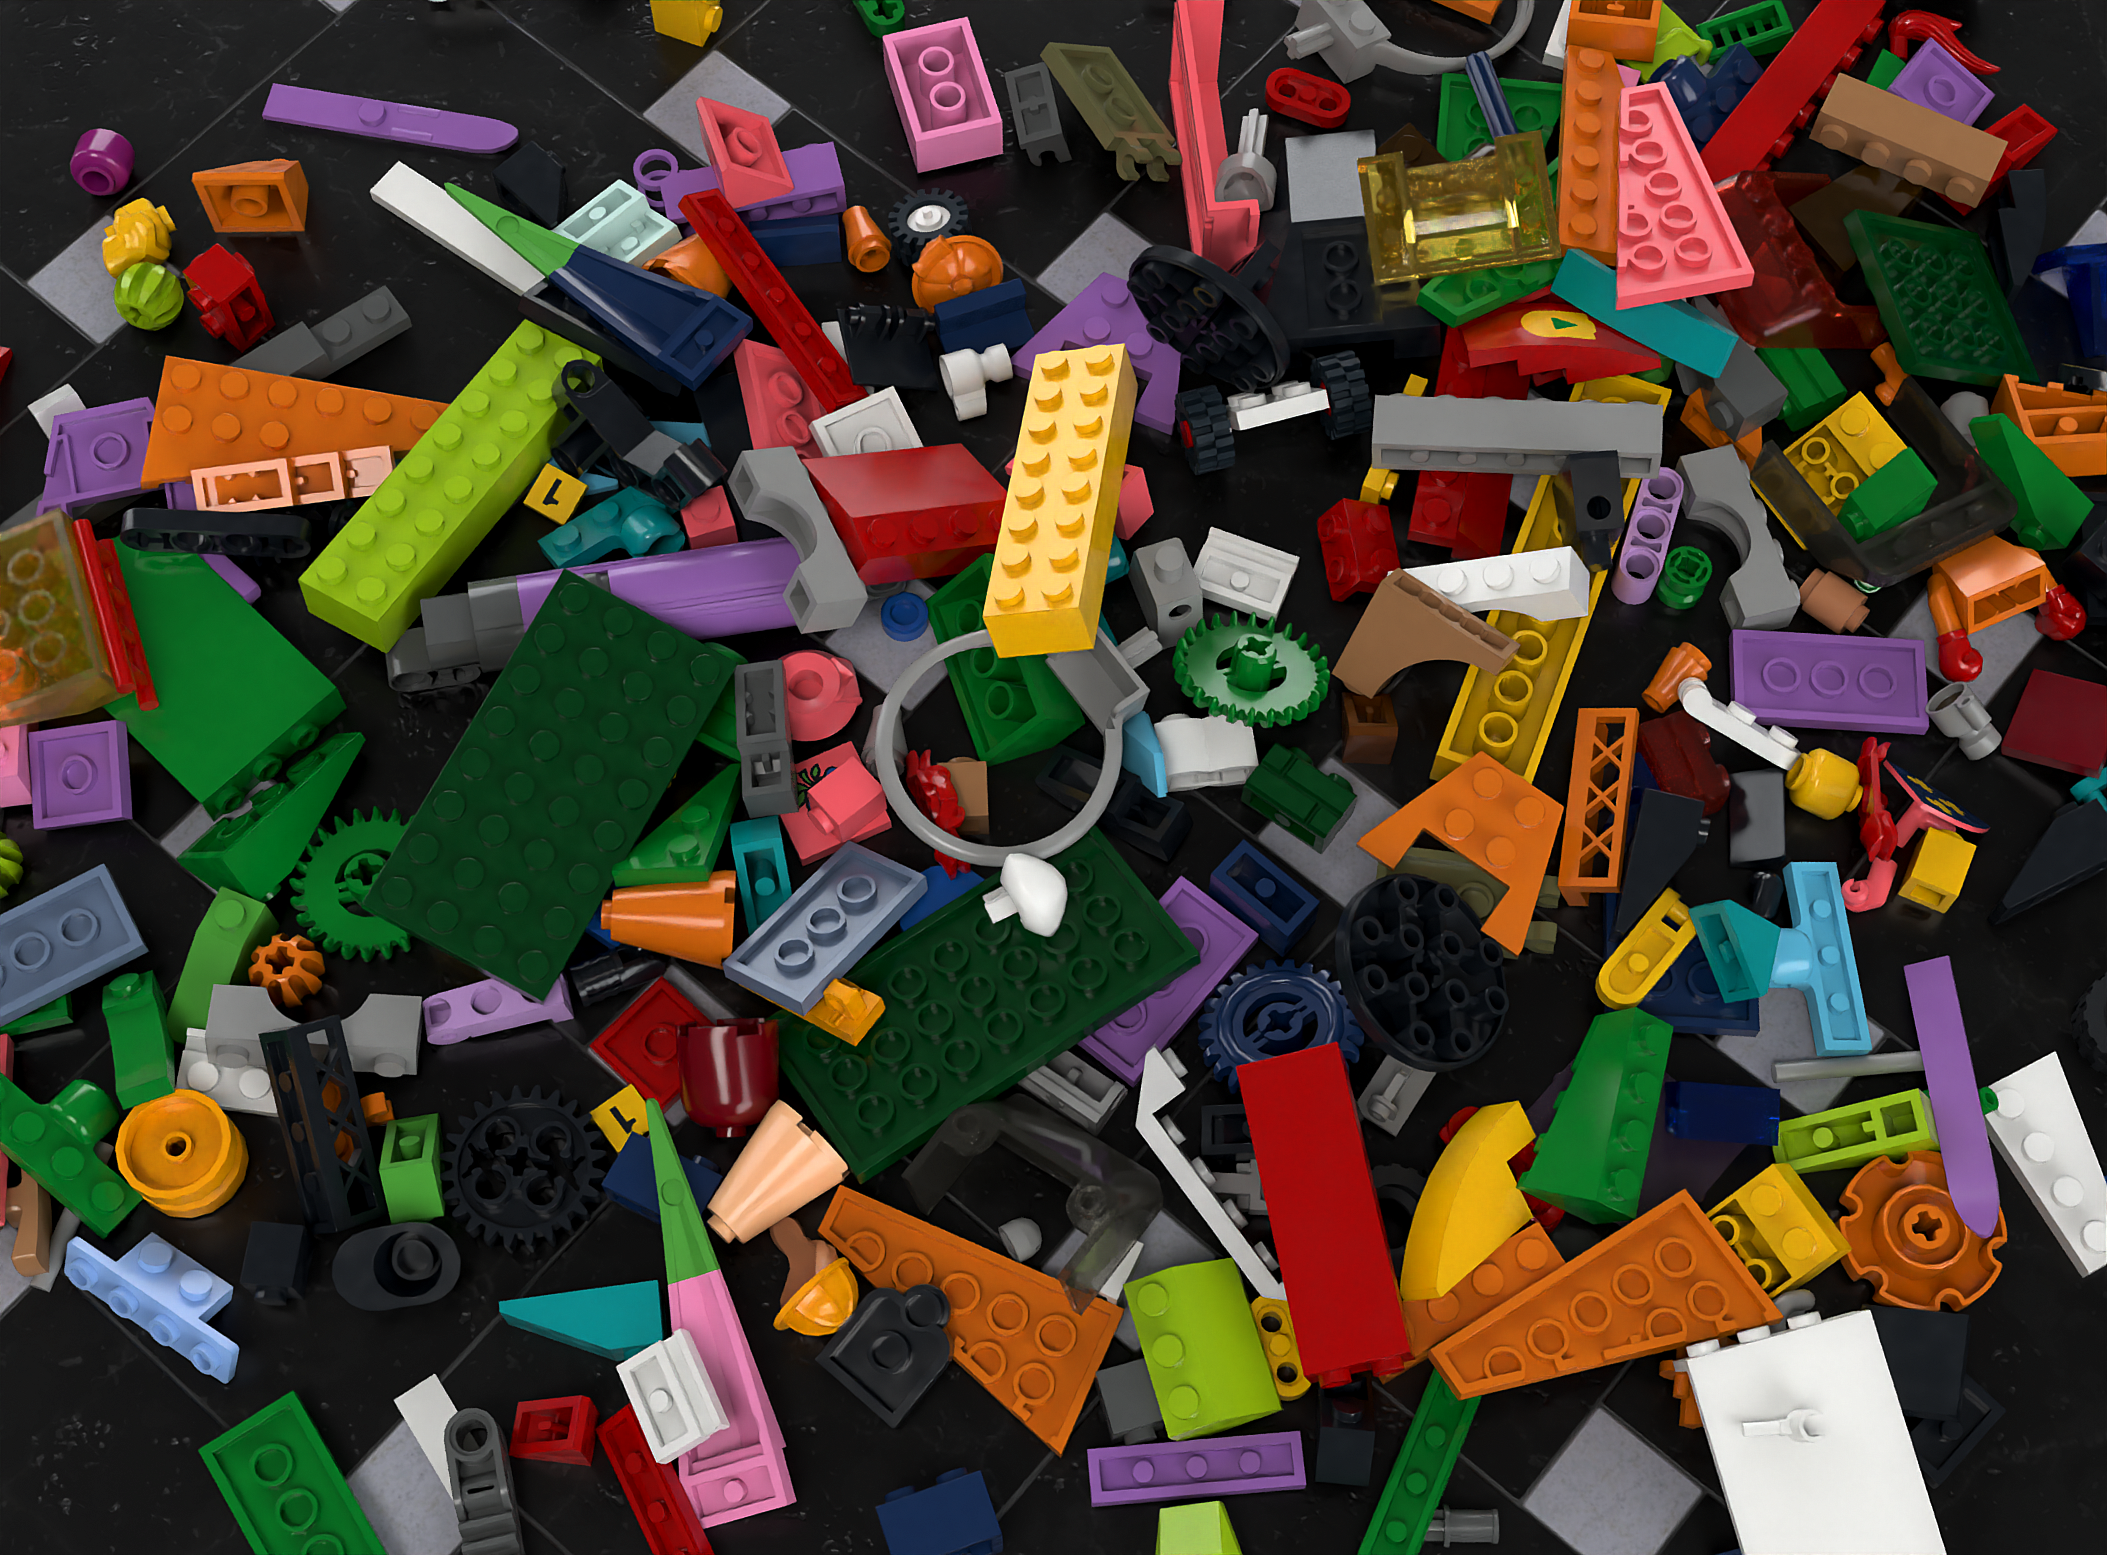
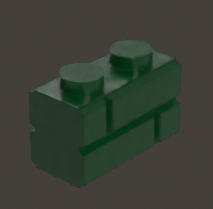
M1277 742L1263 758L1261 764L1256 767L1243 786L1241 801L1319 854H1323L1336 834L1352 816L1358 796L1353 793V787L1342 776L1335 773L1327 776L1313 766L1312 759L1304 751L1293 746L1287 749Z

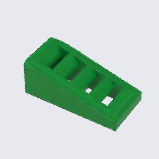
M1766 0L1696 25L1698 36L1702 40L1711 41L1713 45L1708 59L1709 65L1716 64L1728 47L1736 43L1742 42L1752 56L1781 51L1794 36V30L1782 0ZM1771 23L1773 29L1766 31L1763 25ZM1754 27L1757 35L1750 37L1747 28ZM1737 30L1741 41L1734 43L1730 31ZM1721 34L1725 46L1717 49L1712 35Z

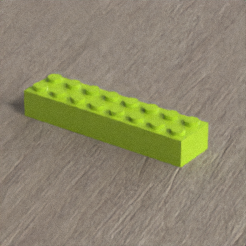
M524 319L298 579L308 611L387 654L422 613L420 599L432 598L437 595L551 459V445L571 424L556 407L551 392L552 384L567 362L583 359L591 362L596 367L599 366L603 370L601 356ZM574 377L567 378L571 389L578 393H587L586 386L581 380Z

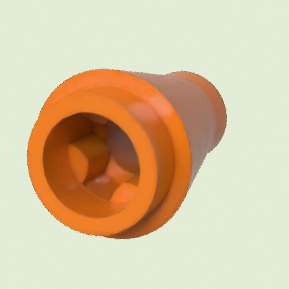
M853 206L847 209L842 216V220L845 225L850 263L862 272L880 270L890 259V241L869 216L865 207Z
M1683 642L1678 648L1671 647L1650 685L1642 693L1643 699L1654 710L1664 713L1669 706L1679 700L1677 689L1684 679L1695 677L1703 682L1708 679L1706 673L1712 668L1711 662L1698 648L1690 643Z

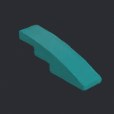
M1579 248L1567 250L1550 291L1624 335L1712 378H1720L1739 338L1737 334L1682 299L1616 311V270L1610 269Z

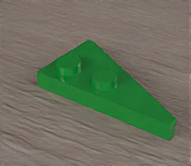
M741 763L727 766L634 847L624 861L615 864L611 872L616 887L709 881L742 792Z

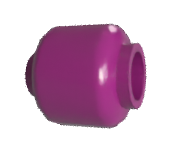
M101 128L89 130L82 134L70 161L71 174L74 180L91 194L100 196L115 195L124 190L130 179L135 164V151L128 140L112 130Z

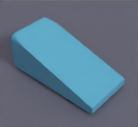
M1141 711L1122 725L1123 753L1121 765L1127 771L1140 776L1142 784L1157 797H1166L1168 790L1163 752L1149 715L1145 711Z

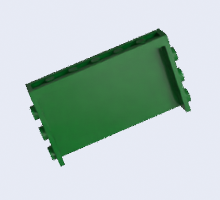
M119 535L111 539L115 544L158 697L159 706L150 711H142L139 708L135 690L125 694L116 691L82 566L68 572L62 582L43 598L36 599L30 603L16 621L29 640L36 647L40 645L115 720L126 722L127 732L199 802L207 816L215 822L223 814H229L236 810L243 802L245 795L260 782L273 778L281 769L282 763L297 750L310 746L318 737L319 732L342 713L347 706L337 687L197 554L139 551L124 545Z

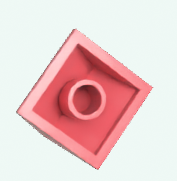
M702 96L696 101L704 147L721 193L733 209L785 195L794 189L768 117Z

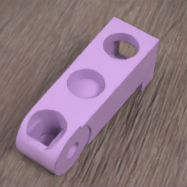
M564 971L560 974L543 1005L493 978L438 993L425 999L422 1003L427 1040L429 1043L436 1045L453 1044L463 1041L469 1036L477 1037L551 1018L554 1023L574 1019L567 976Z

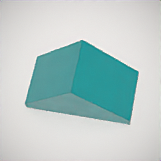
M1730 899L1690 908L1688 910L1724 1002L1729 1003L1759 998L1767 994L1781 928Z

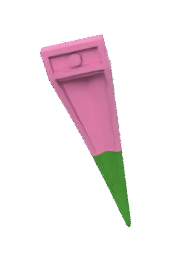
M649 1098L646 1102V1112L663 1232L672 1336L674 1335L673 1332L679 1328L690 1332L730 1423V1427L724 1430L720 1429L711 1434L708 1440L678 1457L679 1480L702 1529L787 1506L797 1502L782 1449L787 1447L661 1108L655 1098Z

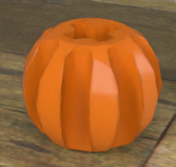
M285 933L271 936L272 942L269 946L261 947L258 945L251 955V960L256 964L248 968L250 984L253 987H266L270 1000L275 1007L283 1001L288 1008L301 1006V999L305 995L312 994L316 996L322 987V981L318 977L325 973L323 956L318 951H315L314 943L298 934L291 940H289L288 935Z

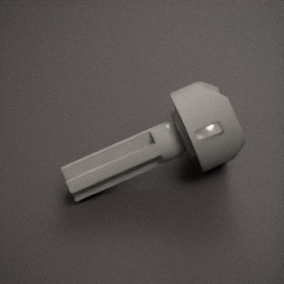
M1250 109L1249 116H1243L1238 153L1222 161L1218 168L1214 195L1216 202L1258 199L1259 211L1262 212L1271 210L1273 207L1277 173L1273 164L1264 157L1269 117L1268 115H1259L1258 109Z

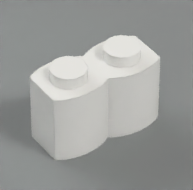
M1172 714L1164 717L1161 722L1154 724L1153 728L1163 752L1168 792L1187 791L1205 786L1245 784L1248 777L1259 765L1252 727H1245L1241 720L1231 724L1226 722V716L1224 715L1218 717L1209 715V717L1199 719L1190 718L1186 714Z

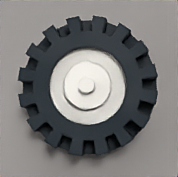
M932 188L931 194L926 195L925 190L921 189L917 190L918 197L913 198L910 193L904 196L905 205L897 202L893 206L894 212L889 213L888 225L895 254L898 259L902 258L904 265L909 267L912 263H916L926 244L940 234L946 237V239L959 235L973 236L967 204L964 205V200L960 195L954 197V192L946 190L941 195L940 188Z

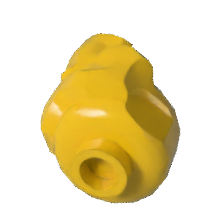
M140 198L115 211L113 224L103 228L108 236L102 243V256L106 270L113 278L117 279L125 269L130 268L134 264L150 262L161 265L167 261L170 255L169 250L172 247L169 233L177 229L164 205L155 209L148 199Z

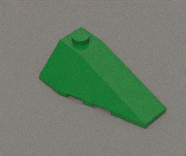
M361 732L335 734L289 768L286 776L289 778L288 782L275 784L265 791L263 789L249 798L253 808L231 822L226 817H223L184 850L176 860L182 867L217 892H219L222 886L259 902H267L280 891L281 885L279 883L294 869L366 739Z

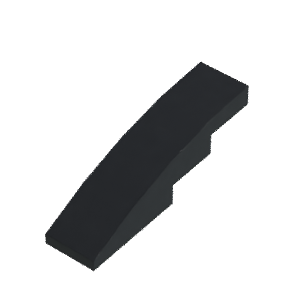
M735 373L704 381L695 391L691 390L710 450L728 470L721 477L732 514L735 516L742 541L784 536L768 525L745 519L727 482L741 452L754 450L742 392Z

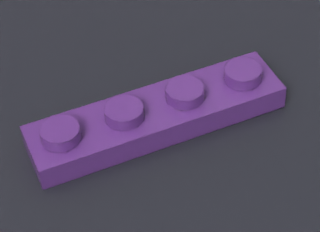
M1300 1431L1087 1449L1092 1507L1304 1489L1306 1487Z

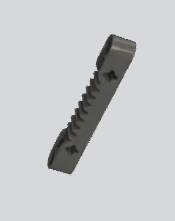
M479 1408L463 1409L448 1421L444 1430V1445L453 1502L459 1520L458 1529L463 1541L461 1546L463 1555H525L507 1440L503 1429L487 1411ZM476 1428L487 1429V1440L480 1449L471 1452L464 1450L463 1441L471 1430Z

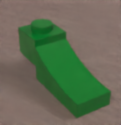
M153 970L139 975L137 973L121 975L115 978L109 985L103 986L102 1011L106 1017L112 1045L116 1094L123 1110L175 1093L174 1042L167 1028V1003Z

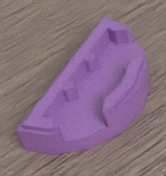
M197 554L250 605H253L255 600L261 596L258 584L225 555Z

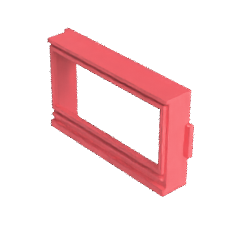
M1176 0L1174 2L1175 9L1168 85L1177 150L1181 154L1183 161L1180 164L1191 251L1228 272L1236 262L1256 247L1260 211L1258 199L1215 201L1214 191L1218 168L1222 161L1228 158L1217 84L1224 0Z

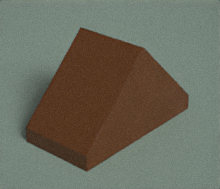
M1342 692V763L1390 764L1398 737V724L1390 694L1378 693L1370 699L1365 695Z

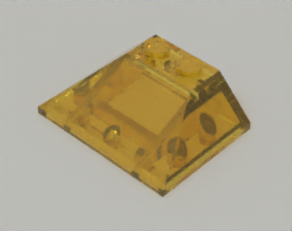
M1541 130L1495 137L1493 156L1405 169L1403 152L1357 158L1375 286L1562 258Z

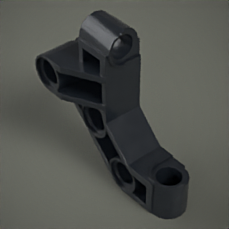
M583 359L567 362L554 380L551 388L552 398L556 403V407L571 422L568 428L550 447L552 457L565 473L578 479L594 466L675 511H681L691 501L697 499L728 471L700 438L687 445L686 442L682 444L657 431L648 421L651 415L647 411H643L639 403L626 392L628 389L623 384L616 385L599 366L596 367L591 362ZM574 377L581 380L586 386L587 393L575 392L570 388L567 378Z

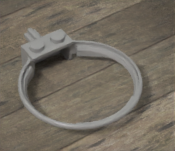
M1302 0L1295 21V25L1300 31L1286 36L1284 39V43L1288 47L1287 55L1291 59H1301L1318 52L1344 84L1371 73L1376 64L1409 74L1432 75L1463 70L1467 62V57L1443 58L1428 56L1405 50L1390 43L1387 39H1390L1391 33L1363 0ZM1517 0V12L1511 29L1499 43L1485 51L1491 60L1507 52L1522 38L1532 19L1534 0Z
M1098 625L1094 649L1046 654L1049 658L1045 660V663L1103 735L1104 742L1103 766L1098 784L1084 808L1062 829L1041 840L1024 845L995 847L971 843L943 831L928 820L912 803L900 782L893 757V731L896 716L907 692L928 669L943 659L965 650L994 646L987 629L958 636L927 651L901 673L888 692L876 725L874 749L878 777L890 805L903 823L922 841L952 858L976 865L1003 867L1009 854L1019 853L1044 860L1073 845L1097 822L1112 797L1122 763V725L1142 711L1150 692L1134 669L1163 650L1162 645L1158 642L1159 637L1153 630L1150 631L1147 627H1144L1115 647Z

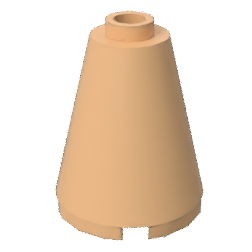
M778 1100L770 1107L707 1205L708 1210L713 1215L707 1221L708 1225L728 1244L734 1238L742 1244L746 1243L842 1182L850 1173L847 1170V1164L816 1130L811 1131L805 1124L800 1122L803 1117L781 1100Z

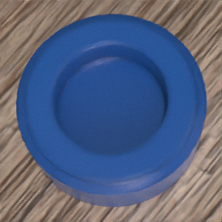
M900 592L889 597L883 603L881 623L883 630L890 638L901 642L913 641L919 638L927 629L929 620L926 603L918 595L910 592Z

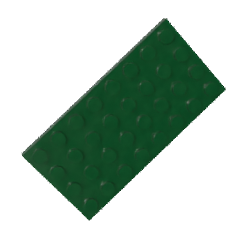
M564 568L361 903L362 908L543 1005L601 905L602 900L614 882L611 872L612 867L624 861L635 846L736 670L738 663Z
M1095 824L1073 845L1043 860L1054 866L1065 878L1068 892L1063 918L1053 936L1045 937L1025 929L1020 921L1021 918L1018 912L993 923L985 908L983 896L1002 887L1000 882L1002 870L861 958L842 977L860 988L881 997L886 1008L857 1046L838 1038L784 1008L765 1019V1022L778 1019L779 1068L860 1185L1201 963L1198 950Z

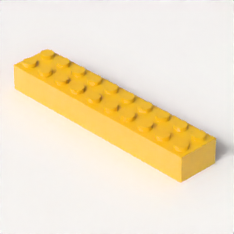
M1624 374L1575 383L1568 402L1596 400L1601 403L1627 404L1633 401H1642L1648 404L1663 405L1664 415L1672 390ZM1557 475L1540 476L1511 554L1563 547L1552 483ZM1620 478L1625 522L1641 478ZM1619 538L1617 539L1613 547L1610 548L1612 558L1616 550ZM1581 551L1576 552V554L1582 561ZM1608 570L1590 572L1588 616L1541 622L1519 612L1490 610L1486 623L1521 646L1513 660L1497 676L1470 664L1438 748L1430 779L1440 781L1482 750L1532 784Z

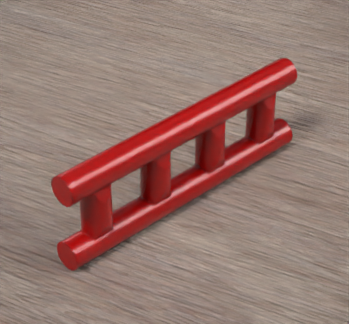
M76 520L71 524L116 691L125 694L135 690L140 710H153L159 706V701L114 541L112 539L97 541L90 520Z

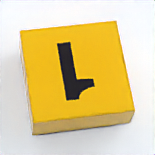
M546 463L523 503L525 506L563 526L570 522L589 487L560 469Z
M632 1083L590 1112L596 1125L618 1155L632 1131L646 1138L649 1135L646 1103Z

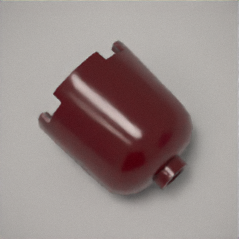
M765 1018L717 1019V1026L697 1027V1021L675 1025L680 1095L684 1112L690 1120L701 1126L715 1127L716 1137H740L747 1135V1126L761 1123L770 1107L778 1101V1019L765 1022Z

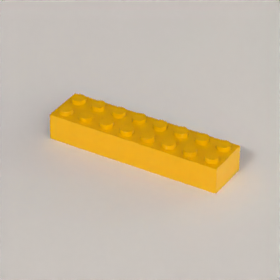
M1125 343L1107 346L1097 345L1091 348L1068 351H1051L1035 356L982 615L999 658L1094 649L1138 390V383Z

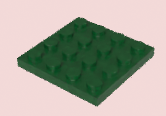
M1854 209L1842 219L1849 235V244L1856 253L1865 274V284L1873 294L1880 311V321L1888 331L1896 351V361L1904 373L1999 388L2004 374L2019 376L2018 383L2035 386L2041 383L1978 233L1860 209Z

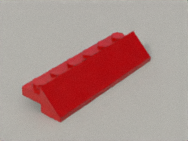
M1449 325L1447 326L1434 397L1452 395L1457 398L1484 399L1496 396L1505 400H1527L1531 374L1519 376L1514 360L1470 368L1458 327L1452 328ZM1419 470L1407 540L1452 548L1451 557L1463 560L1499 556L1513 474Z

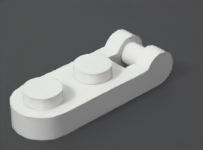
M1689 677L1679 684L1677 695L1687 713L1775 765L1789 771L1792 769L1801 755V752L1795 748L1798 742L1797 738L1776 725H1773L1770 731L1754 722L1757 716L1735 701H1731L1729 706H1726L1712 698L1704 682L1698 678Z

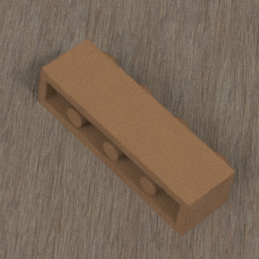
M1839 72L1809 136L1810 139L1822 143L1827 148L1841 151L1864 161L1870 166L1884 169L1905 178L1913 184L1922 185L1946 195L1956 202H1962L1974 208L1977 207L2008 144V141Z

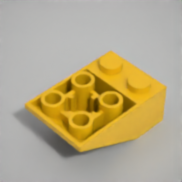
M1860 391L1750 476V484L1801 548L1806 550L1839 531V526L1836 524L1835 519L1849 493L1908 447Z
M1773 1163L1705 1214L1772 1301L1782 1293L1793 1291L1810 1281L1852 1250L1847 1240L1789 1163Z

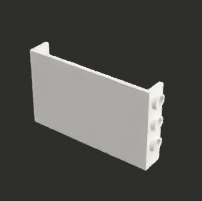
M1870 1310L1852 1311L1821 1320L1819 1311L1787 1319L1790 1329L1773 1334L1770 1333L1768 1325L1748 1329L1737 1333L1739 1340L1737 1344L1720 1348L1718 1339L1705 1341L1686 1347L1689 1357L1672 1361L1675 1372L1687 1371L1742 1555H1947ZM1796 1409H1817L1823 1413V1415L1807 1416L1804 1420V1430L1808 1435H1825L1823 1440L1816 1443L1795 1442L1788 1435L1744 1437L1742 1433V1423L1786 1419L1787 1415Z

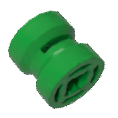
M1681 546L1672 550L1667 555L1656 582V593L1660 600L1674 609L1693 607L1700 600L1712 573V565L1708 556L1700 549L1691 546Z

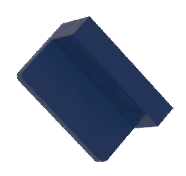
M838 214L749 221L750 233L775 267L842 262Z
M1017 278L934 305L935 330L944 353L949 354L968 348L973 349L978 354H983L987 347L1002 343L1009 353L1021 349L1032 339L1035 334L1025 311L1026 291L1021 279Z

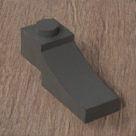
M780 659L737 665L734 671L737 747L741 755L742 797L749 817L751 819L799 812L797 771L794 763L786 670L783 661Z

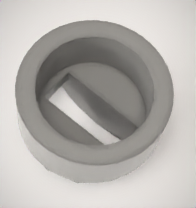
M1020 1217L998 1228L1005 1248L1016 1262L1022 1263L1031 1258L1041 1246L1040 1228L1031 1219Z

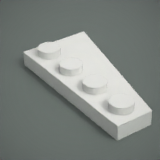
M2055 1051L1988 1086L1996 1094L1999 1107L1997 1110L1984 1115L1988 1136L2082 1278L2107 1265V1183Z

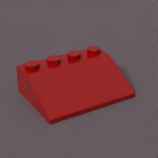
M961 443L800 460L802 465L807 468L810 481L820 501L825 504L828 517L839 539L844 542L847 555L858 577L863 580L865 586L959 574L984 553L995 554L1008 492Z

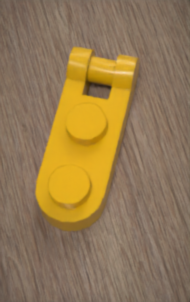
M1668 887L1605 962L1596 978L1595 989L1599 999L1606 1006L1614 1010L1634 1008L1640 1004L1687 945L1696 937L1697 932L1688 912L1690 908L1679 901L1681 895L1672 888ZM1666 916L1681 926L1677 932L1662 922Z

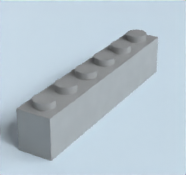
M1395 393L1389 396L1375 395L1372 468L1557 475L1569 453L1617 450L1620 478L1658 479L1662 457L1663 405L1648 404L1642 401L1624 404L1601 403L1596 400L1564 402L1552 401L1546 398L1505 400L1496 396L1474 399L1457 398L1452 395H1440L1437 397H1414L1402 393Z

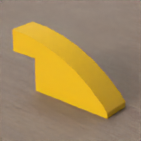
M1519 1100L1481 1107L1459 1129L1441 1154L1429 1175L1419 1199L1407 1238L1400 1281V1294L1404 1301L1441 1298L1533 1218L1521 1190L1516 1188L1517 1182L1507 1164L1509 1159L1536 1137Z

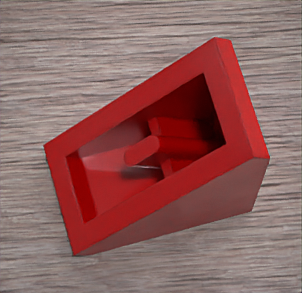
M582 1395L518 1402L508 1455L517 1458L591 1466L597 1435L595 1429L599 1424L600 1412L591 1398Z

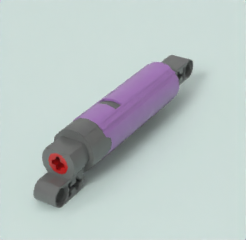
M785 536L565 568L697 641L797 626L782 595L801 561L796 549ZM564 568L468 582V592L420 599L424 627L407 629L387 654L385 653L389 686L396 691L413 692L468 683L477 679L480 676L481 670L482 673L503 670ZM899 581L865 586L868 595L867 601L894 596L904 590L906 582Z

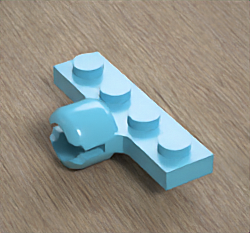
M1790 862L1782 870L1793 925L1792 928H1781L1768 988H1796L1804 993L1807 999L1817 1057L1866 1055L1872 1050V1044L1844 900L1841 894L1836 862Z

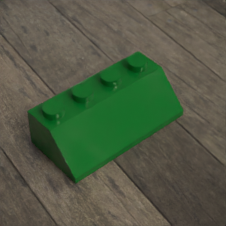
M984 553L925 601L928 609V618L938 645L967 633L987 629L982 615L995 554ZM989 646L965 650L943 659L980 761H986L987 767L1052 748L1085 724L1078 703L1045 663V660L1049 658L1046 654L999 658L995 647Z

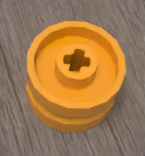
M175 1088V1093L135 1106L120 1126L115 1146L118 1168L130 1186L138 1194L142 1195L152 1207L173 1217L194 1218L212 1213L233 1198L244 1181L249 1161L245 1137L228 1115L224 1113L215 1100L196 1090Z

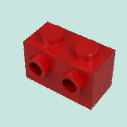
M216 243L205 253L196 256L190 265L182 271L190 287L187 296L202 312L203 315L199 317V321L214 338L218 339L223 336L243 353L276 325L265 300L266 296L254 275L255 271L240 253L235 252L231 255L221 245Z

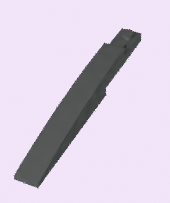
M386 285L310 329L306 327L303 321L299 322L228 366L320 381L412 327L408 314ZM44 492L0 525V553L13 572L33 562L30 558L29 550L31 541H35L38 520L35 518L38 501H42ZM150 492L72 508L73 521L88 519L92 526Z

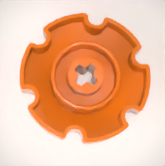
M1930 1150L1910 1151L1900 1159V1164H1895L1886 1155H1882L1864 1166L1847 1184L1839 1198V1202L1848 1209L1849 1216H1842L1835 1223V1226L1852 1247L1850 1252L1840 1258L1841 1263L1853 1281L1864 1278L1872 1282L1875 1288L1872 1299L1881 1306L1938 1312L1940 1310V1302H1945L1957 1312L1984 1294L1995 1282L2002 1269V1263L1996 1260L1992 1254V1249H1998L2007 1242L2006 1223L2000 1205L1998 1221L1992 1236L1988 1238L1978 1237L1965 1225L1954 1207L1948 1188L1942 1154ZM1914 1226V1229H1915L1917 1232H1924V1231H1925L1926 1234H1927V1236H1928V1238L1926 1239V1237L1924 1236V1234H1921V1233L1915 1234V1233L1913 1232V1230H1912V1227Z

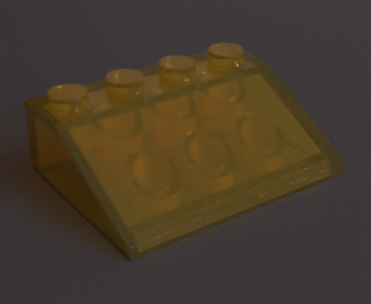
M61 508L52 510L0 533V728L86 713L132 693L121 694L116 691L71 528L74 520Z

